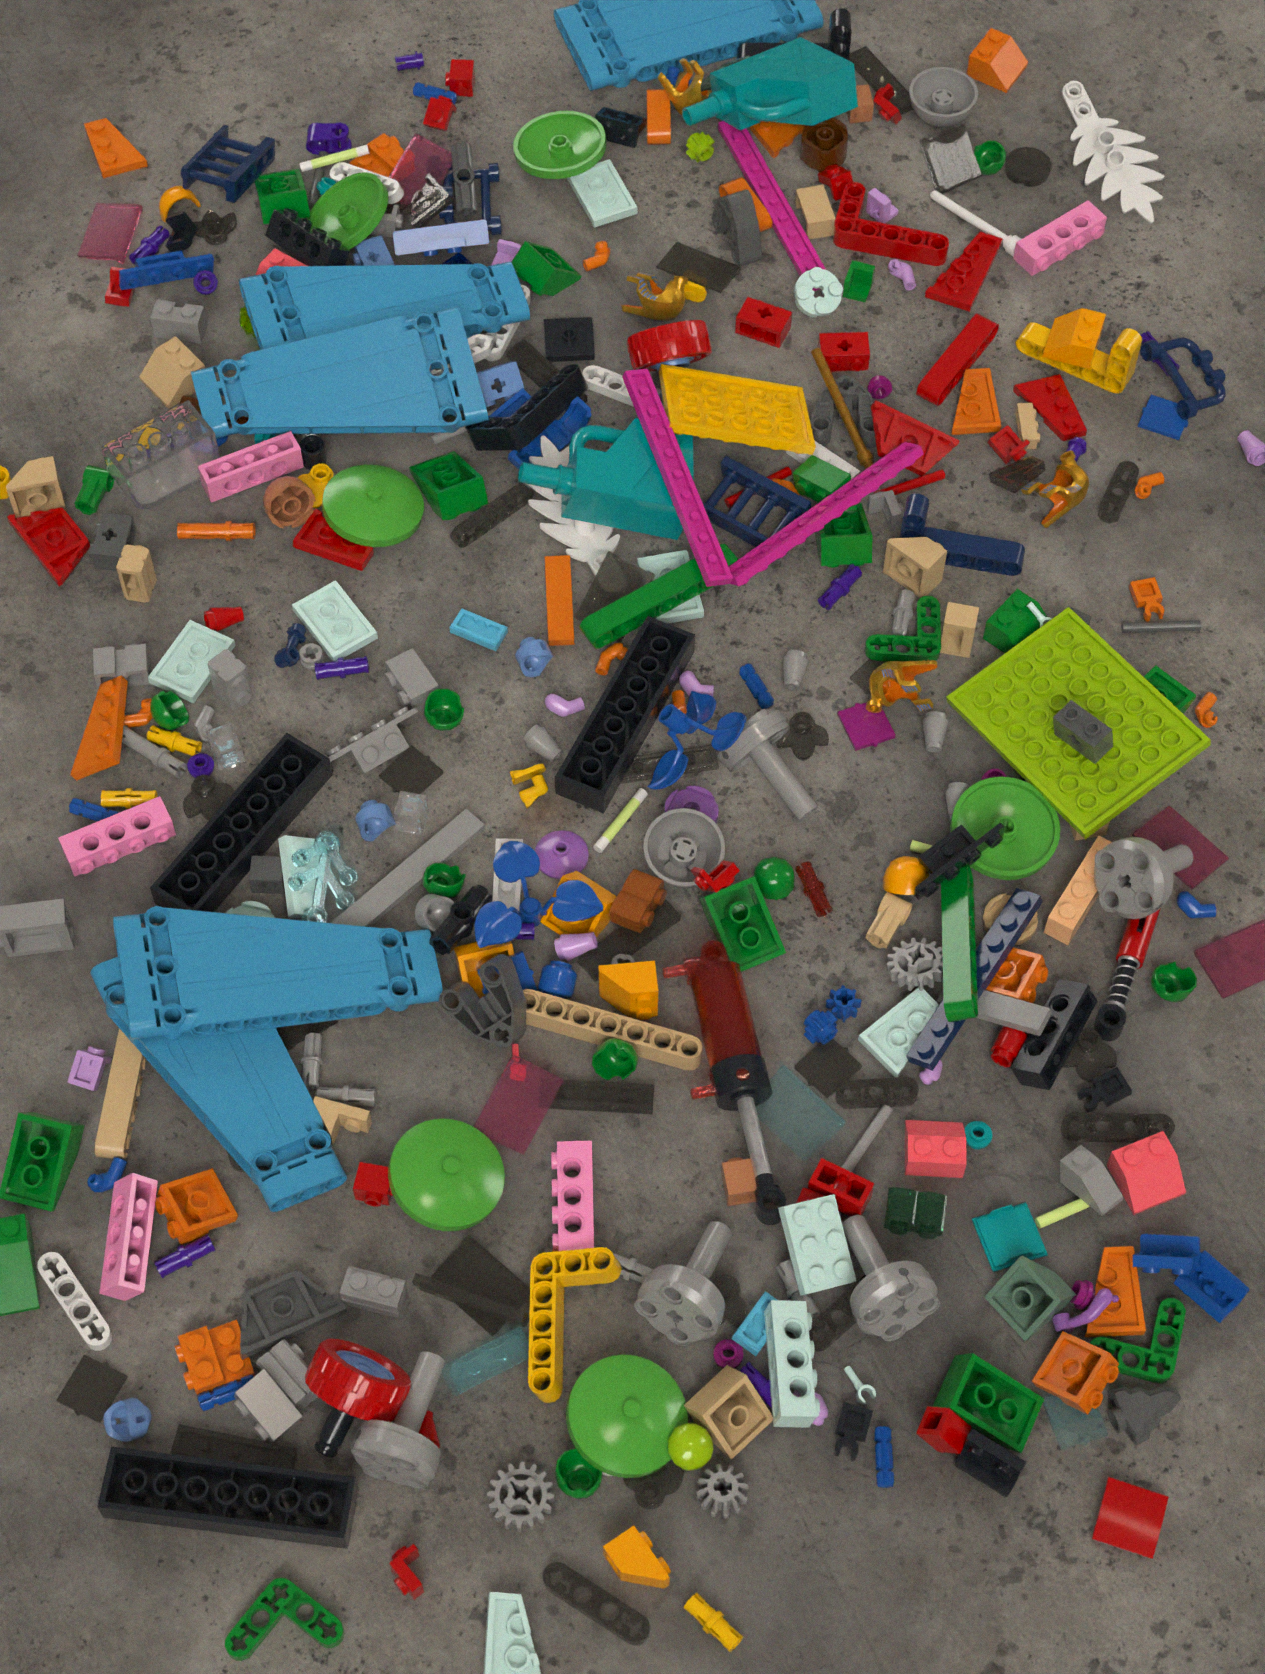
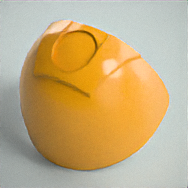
M174 186L166 190L159 201V212L162 220L166 222L169 209L180 199L186 198L191 200L198 208L201 207L196 195L189 189H183L182 186Z
M910 856L898 857L890 862L884 873L883 889L893 894L915 895V887L928 878L930 874L918 858Z

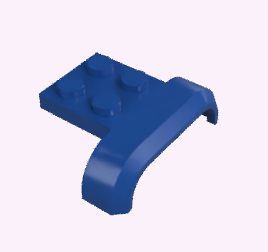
M522 388L488 417H510L532 396ZM577 396L570 403L566 413L559 420L555 419L529 445L518 451L512 450L508 454V461L519 470L522 462L530 463V456L542 457L541 436L548 438L560 452L570 444L572 436L579 428L588 425L591 418V408Z

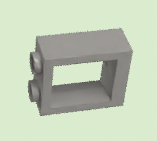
M64 898L0 906V948L4 947L7 957L75 949L74 925Z

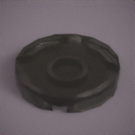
M1032 147L1017 148L1007 156L1004 171L1006 176L1015 184L1022 183L1026 187L1038 186L1048 179L1051 171V161L1039 149Z

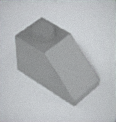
M1082 1145L1060 1160V1182L1101 1216L1123 1200L1121 1192L1102 1161Z

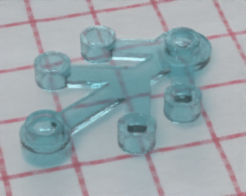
M328 831L319 833L312 847L308 849L301 848L292 854V862L297 867H303L312 858L320 856L317 866L304 873L297 872L288 879V886L293 891H300L307 883L316 879L312 906L303 912L302 921L326 923L327 912L324 909L327 886L335 897L338 908L346 910L355 902L354 896L342 889L330 869V863L332 862L340 874V882L345 886L355 883L358 880V873L355 869L346 866L339 854L340 842L338 838ZM295 879L299 881L300 885L295 882Z

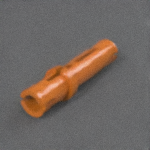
M226 521L225 523H178L177 526L178 539H226V541H232L233 539H255L256 535L255 523H232V521Z

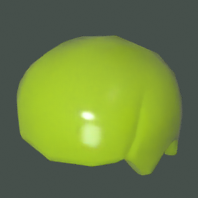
M685 1423L674 1428L668 1440V1454L674 1464L686 1471L700 1469L706 1465L714 1451L713 1439L707 1429L695 1423Z

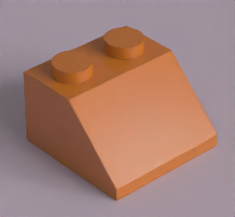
M990 28L969 55L967 75L1007 93L1028 66V61L1011 36Z

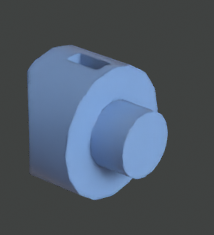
M534 637L525 638L520 642V648L517 650L515 658L525 676H540L543 669L554 656L545 640H536Z
M376 800L364 802L361 805V810L355 817L361 837L365 841H374L387 828L396 825L390 807L387 804L378 803Z
M136 1398L116 1402L104 1413V1426L108 1436L125 1442L144 1437L151 1422L149 1408ZM120 1418V1423L116 1424L114 1419Z

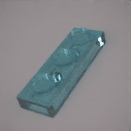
M518 1327L445 1364L441 1374L453 1397L529 1359V1342L521 1327Z

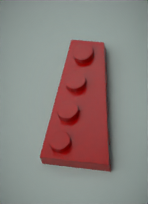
M979 232L963 250L962 255L958 259L955 258L950 268L945 273H942L937 278V282L925 291V298L970 312L998 254L1003 238Z

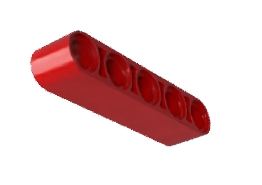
M978 313L975 314L921 380L916 395L936 406H940L964 377L965 370L972 367L993 341L998 332L999 324Z

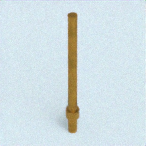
M815 348L811 351V354L858 453L856 457L860 465L864 466L866 470L874 464V457L871 451L867 450L821 349Z

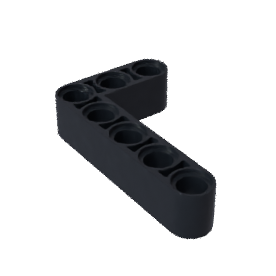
M842 8L834 10L830 15L828 43L814 44L849 60L852 34L850 12ZM743 43L737 48V59L748 55L752 57L784 43Z
M571 364L561 369L510 417H489L488 421L465 426L475 450H519L529 445L570 406V403L577 396L580 397L588 389L580 366L578 364Z

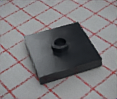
M592 317L544 319L546 362L595 360Z

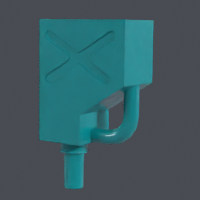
M799 37L710 73L712 92L709 93L707 99L683 108L682 116L688 126L716 117L738 130H743L762 121L813 126L858 107L854 63Z
M635 418L626 430L601 425H588L579 428L570 441L569 463L567 467L560 464L557 468L526 462H522L520 465L518 482L552 489L554 495L561 494V517L674 540H678L683 531L682 524L639 418ZM675 434L694 481L693 436ZM591 440L613 444L607 452L584 448L585 443Z

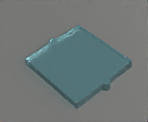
M1054 1395L1044 1398L1043 1405L1060 1450L1080 1444L1086 1446L1088 1442L1108 1437V1432L1098 1408H1092L1087 1415L1065 1404Z

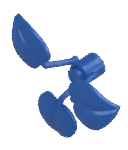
M694 691L690 693L686 714L673 704L665 706L659 714V721L669 729L667 734L673 739L677 750L667 752L660 759L655 768L652 781L647 787L650 789H663L674 784L683 775L688 764V757L683 754L684 749L676 734H691L700 729L714 736L712 747L715 750L724 751L737 741L743 731L747 717L740 712H732L719 720L716 730L709 729L702 724L709 721L716 708V699L710 695Z
M508 841L496 853L493 860V869L496 876L504 882L513 883L520 879L524 900L520 904V912L515 907L507 909L506 905L500 901H493L484 905L479 910L475 920L476 942L479 948L510 942L520 934L522 923L534 922V927L538 926L542 915L547 914V910L552 904L554 916L567 922L591 918L603 911V905L588 884L579 880H570L559 885L556 890L557 897H551L542 907L537 899L529 897L525 878L533 877L539 872L540 860L537 853L525 843Z

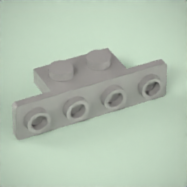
M407 706L393 713L395 719L388 723L383 719L370 726L372 732L364 736L360 732L348 739L350 745L343 749L337 745L325 752L331 762L350 752L361 773L364 774L409 748L397 724L417 713L418 710L416 707L408 710Z

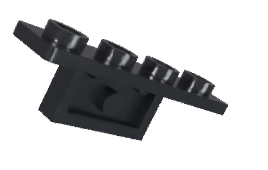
M1002 823L996 825L977 841L961 824L921 854L918 860L931 875L915 887V897L918 900L924 896L926 898L930 897L938 890L939 884L945 880L951 881L960 873V868L967 863L972 865L982 856L984 850L988 847L992 849L1000 844L1004 835Z

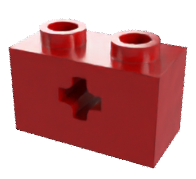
M747 297L736 316L735 333L780 348L791 329L792 312L761 300Z
M868 332L819 333L818 348L821 349L831 372L868 371L870 360Z
M823 1158L819 1161L808 1183V1189L825 1196L835 1194L838 1210L850 1217L863 1215L872 1197L874 1188L873 1182Z

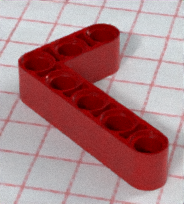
M851 182L845 186L834 224L833 242L837 247L931 266H941L946 262L949 240L945 235L861 219L864 208L865 187L859 182Z

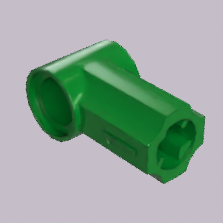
M91 465L86 466L82 479L83 485L74 502L75 508L86 515L96 513L105 492H110L113 488L115 480L114 471Z

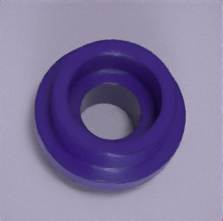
M201 271L194 277V287L200 294L209 295L217 289L218 280L214 273ZM204 280H208L210 282V285L207 287H204L201 284Z
M196 754L188 760V772L197 779H206L214 770V761L207 754Z

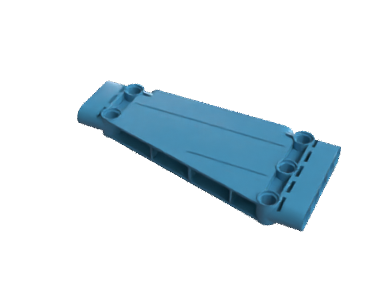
M579 0L577 4L554 10L556 26L590 91L611 85L623 88L628 86L630 80L637 79L640 82L657 79L660 73L666 76L667 69L670 66L678 67L679 72H682L684 70L679 62L682 58L687 59L688 62L695 60L699 66H704L737 57V48L743 43H779L780 40L789 42L796 39L798 34L823 27V16L815 0Z
M511 262L485 266L480 263L456 265L273 266L264 274L239 279L242 298L260 350L397 316L411 318L421 311L432 313L456 306L459 308L467 338L480 334L482 330L496 333L504 325L530 320L529 306ZM435 318L436 325L439 327L438 320ZM425 322L419 324L418 327L426 330L431 325Z
M458 306L432 313L421 311L411 318L397 316L247 353L240 360L226 359L219 365L191 372L208 440L237 433L241 435L284 434L289 431L293 434L454 433L461 427L489 420ZM435 318L438 320L439 327L436 325ZM425 322L431 325L426 330L418 327L419 324ZM442 341H443L444 346H445V350H444V351H443V347H442V344H441ZM448 364H450L451 374L449 373ZM439 368L443 373L439 376H434L431 374V371ZM229 370L236 371L233 377L228 378L224 376ZM215 372H218L220 381L218 382L216 380ZM455 387H456V390H457V393H458V397H456V395H455V391H454V388H455ZM223 395L225 397L226 405H223L221 396ZM460 411H462V412H463V415H464V419H465V420H463V421H462V417H461ZM446 415H454L456 420L448 423L443 418ZM242 416L249 418L245 424H238L236 422ZM227 419L231 420L233 428L229 429Z
M160 906L151 907L146 913L113 917L116 948L131 1040L156 1036L175 1040L188 1032H191L193 1036L204 1037L373 1016L382 1013L386 1008L400 1012L407 1009L409 1005L438 1002L440 994L443 992L435 950L429 944L431 937L429 929L399 932L393 928L385 929L163 908ZM162 971H168V972H170V973L162 974V973H160V972H162ZM395 992H401L404 995H397ZM169 1020H176V1021H178V1022H176V1023H169V1022H167V1021H169Z
M118 957L93 967L90 974L105 1003L108 1017L143 1054L147 1061L251 1178L253 1183L258 1185L271 1212L281 1211L333 1190L347 1180V1175L331 1146L330 1135L323 1130L322 1118L276 1028L204 1037L193 1036L191 1032H188L175 1040H170L163 1036L131 1040ZM162 971V972H160V973H162V974H167V973H170V972H168V971ZM116 1001L124 1002L122 1004H114ZM169 1020V1021H167V1022H169V1023H176V1022H178V1021H176V1020ZM313 1145H320V1146H322L323 1148H322V1149H314V1148H312L311 1146H313ZM267 1166L270 1169L262 1171L259 1170L258 1167Z

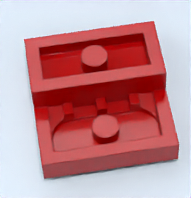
M1108 1477L1091 1538L1153 1559L1169 1496Z

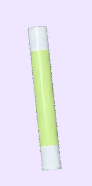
M363 145L299 164L301 171L305 172L367 155L369 150L367 145Z
M639 788L594 844L593 848L598 853L603 852L647 797L648 793L644 789Z

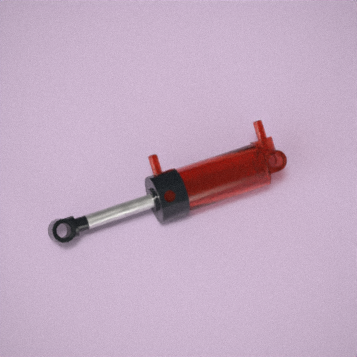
M708 941L702 946L700 956L683 958V964L662 969L665 979L685 975L687 986L690 985L710 1067L709 1077L711 1085L691 1088L690 1095L693 1100L714 1096L719 1108L729 1111L739 1110L758 1188L754 1191L756 1216L763 1224L775 1225L781 1221L778 1208L786 1206V1197L780 1190V1187L774 1184L756 1106L767 1101L773 1092L765 1060L762 1057L741 968L738 963L728 961L726 949L722 943ZM774 1203L778 1208L769 1210L764 1207V1204Z

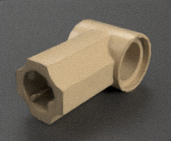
M887 892L879 905L877 916L866 934V939L871 945L879 949L887 948L899 926L905 924L913 904Z

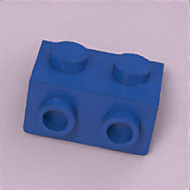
M1142 1234L1140 1236V1252L1133 1255V1267H1142V1272L1160 1273V1268L1172 1269V1274H1190V1270L1200 1267V1237Z
M1205 1250L1200 1253V1267L1190 1270V1274L1179 1275L1174 1281V1284L1185 1295L1189 1296L1219 1323L1238 1307L1249 1292V1288Z

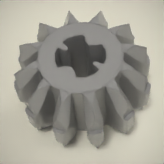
M717 1464L716 1473L706 1469L704 1472L706 1479H698L697 1485L701 1489L696 1492V1497L703 1500L701 1503L703 1510L712 1507V1517H716L718 1511H722L723 1517L725 1519L729 1518V1509L738 1514L741 1510L739 1504L747 1503L748 1497L744 1493L748 1492L749 1486L746 1483H741L744 1479L743 1473H737L733 1476L734 1467L732 1465L727 1468V1472L722 1471L721 1464ZM718 1487H724L727 1495L721 1496Z

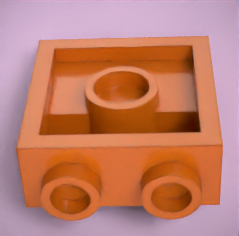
M385 133L366 144L369 154L357 157L349 162L351 165L398 182L415 172V157L412 151L408 148L402 149L395 136L389 137Z
M1013 947L986 990L1034 1003L1037 985L1045 983L1048 977V968L1046 967L1043 955Z
M213 1168L162 1184L156 1195V1211L160 1215L165 1214L168 1220V1233L172 1239L177 1238L180 1245L198 1240L212 1229L236 1222L238 1217Z
M237 1320L209 1330L207 1326L178 1336L180 1344L175 1346L179 1362L183 1363L186 1361L188 1372L183 1373L188 1390L195 1389L197 1395L209 1390V1393L213 1392V1388L234 1380L239 1382L242 1377L248 1375L255 1376L250 1357L243 1360L240 1357L241 1330Z
M1063 1331L1034 1376L1032 1383L1036 1387L1060 1398L1065 1404L1088 1415L1092 1408L1096 1409L1102 1403V1391L1107 1383H1113L1116 1380L1119 1372V1363L1110 1352Z

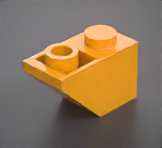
M633 1525L603 1546L604 1557L621 1581L663 1589L669 1586L670 1577L668 1574L671 1573V1570L661 1556L658 1559L651 1550L653 1544L644 1531L639 1533Z

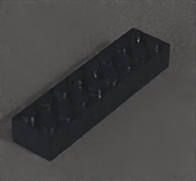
M647 616L555 776V794L604 814L676 686L680 675L694 654L695 634Z
M286 733L152 884L150 890L154 903L163 908L214 912L250 871L251 857L263 856L332 776L330 759Z
M111 1446L97 1508L103 1518L348 1549L359 1487L356 1477Z

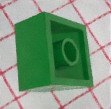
M527 241L523 243L511 262L517 271L516 275L521 280L528 282L531 285L530 289L540 296L543 294L554 296L579 281L582 277L553 248Z
M1016 589L986 621L983 639L1003 653H1006L1040 628V622L1027 607L1028 603L1032 601L1037 609L1045 617L1047 616L1036 600Z

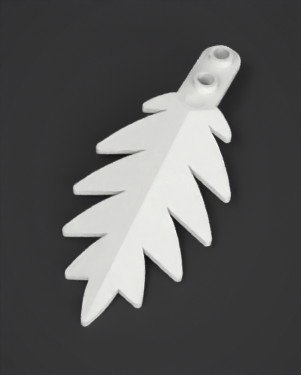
M1070 81L1064 85L1062 90V97L1077 125L1070 137V141L1081 138L1075 150L1073 166L1076 167L1093 156L1085 175L1084 184L1088 186L1106 174L1101 188V201H1106L1120 192L1122 213L1126 214L1134 209L1143 219L1152 224L1154 222V215L1150 203L1161 201L1163 196L1143 184L1163 180L1164 175L1134 164L1155 161L1158 159V155L1124 146L1144 142L1145 137L1130 131L1110 128L1118 125L1119 121L1099 118L1083 85L1078 81Z
M541 436L542 457H529L531 464L557 468L558 465L562 464V466L567 467L569 463V446L559 452L548 438ZM527 484L533 490L551 500L529 499V506L559 523H540V529L559 542L573 548L566 549V554L576 560L587 562L603 590L611 593L623 590L626 586V578L611 555L620 541L619 534L610 538L614 527L561 517V494L554 495L552 489Z

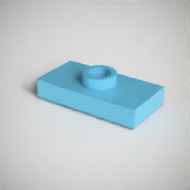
M461 608L450 626V633L497 651L508 633V627Z
M766 1291L732 1337V1340L754 1356H757L766 1343L764 1311L771 1300H777Z

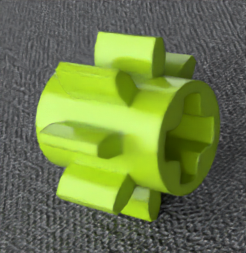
M703 132L694 133L687 140L686 146L688 150L686 154L691 160L695 159L697 162L706 161L713 155L714 148L712 144L715 141L709 134L705 135Z

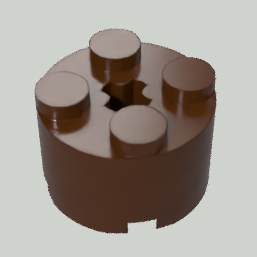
M830 118L813 126L804 125L801 138V160L819 173L825 171V168L830 165L837 164L841 166L846 160L848 146V130L844 123L838 119Z

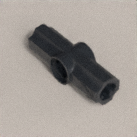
M481 885L472 886L461 901L451 906L448 917L430 937L429 944L434 948L435 952L441 955L450 954L462 938L468 937L472 933L479 910L487 903L492 902L493 896L488 892L487 888Z

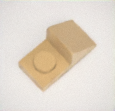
M315 1096L313 1102L322 1118L324 1130L330 1135L333 1145L341 1126L355 1133L360 1131L369 1132L372 1124L370 1111Z

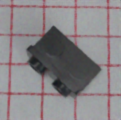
M603 107L595 115V119L601 123L605 130L606 141L632 148L637 146L639 133L646 127L647 122L645 117Z
M972 1429L954 1465L1002 1496L1008 1497L1021 1476L1026 1461Z

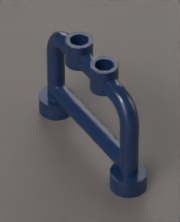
M489 163V168L473 169L475 179H480L482 220L485 219L487 221L488 231L491 230L492 235H502L500 215L491 216L490 183L500 182L498 163ZM453 172L444 179L443 186L438 187L439 201H444V204H439V218H444L445 225L457 223L454 221ZM461 177V178H459V180L469 179V178H467V177Z
M1184 337L1161 343L1150 340L1141 344L1140 354L1142 358L1147 362L1159 359L1184 400H1180L1177 404V412L1182 419L1193 418L1199 410L1216 406L1223 402L1226 397V390L1222 384L1225 381V373L1222 369L1213 370L1211 367L1213 355L1210 350L1201 351L1194 341ZM1179 347L1188 349L1192 354L1194 366L1201 368L1205 374V383L1214 388L1216 395L1197 401L1166 351Z

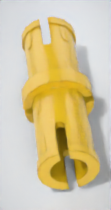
M152 725L150 730L153 732L148 731L146 739L148 741L167 747L170 752L178 751L194 756L199 754L196 751L201 752L202 742L184 737L177 731L169 732Z
M126 788L125 791L102 790L101 806L130 809L157 798L158 794L157 790L133 791L132 788Z
M695 1593L684 1605V1609L703 1626V1631L707 1634L711 1633L729 1652H732L742 1641L743 1636L723 1618L724 1614L720 1610L716 1611L700 1594Z

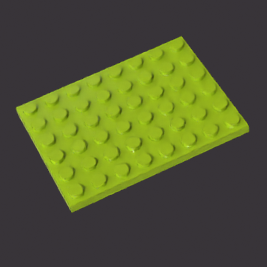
M1069 607L946 696L947 703L1029 784L1033 785L1084 839H1087L1211 745L1210 738ZM1070 700L1112 729L1113 747L1096 764L1054 734L1053 717Z

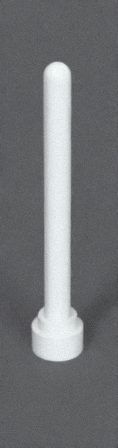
M934 190L930 193L932 200L984 233L1003 238L1002 244L1005 252L1014 257L1016 242L1021 240L1020 237L1016 235L1007 236L938 191Z

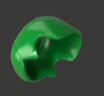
M986 141L975 146L974 154L969 155V162L975 171L981 175L990 176L1001 170L1007 155L1003 145L997 141Z
M436 689L429 693L424 706V716L428 724L439 731L452 730L460 725L464 716V707H462L460 696L456 692L449 689Z
M161 691L151 699V715L160 727L175 730L189 722V714L185 705L173 691L166 693Z
M768 857L762 859L755 866L754 876L764 898L772 900L787 897L794 889V869L784 858Z
M433 863L426 868L422 877V883L429 894H436L451 899L462 890L466 874L461 875L457 865L450 867L445 863Z
M1175 961L1160 964L1151 973V987L1159 997L1169 1002L1183 1001L1197 986V977L1193 969L1190 967L1179 968Z
M611 1038L601 1043L592 1057V1066L595 1073L607 1081L616 1076L624 1080L636 1070L638 1065V1055L633 1045L618 1038Z
M574 1448L564 1451L557 1459L555 1478L558 1487L563 1493L576 1499H582L594 1495L599 1489L602 1471L589 1464L578 1450Z

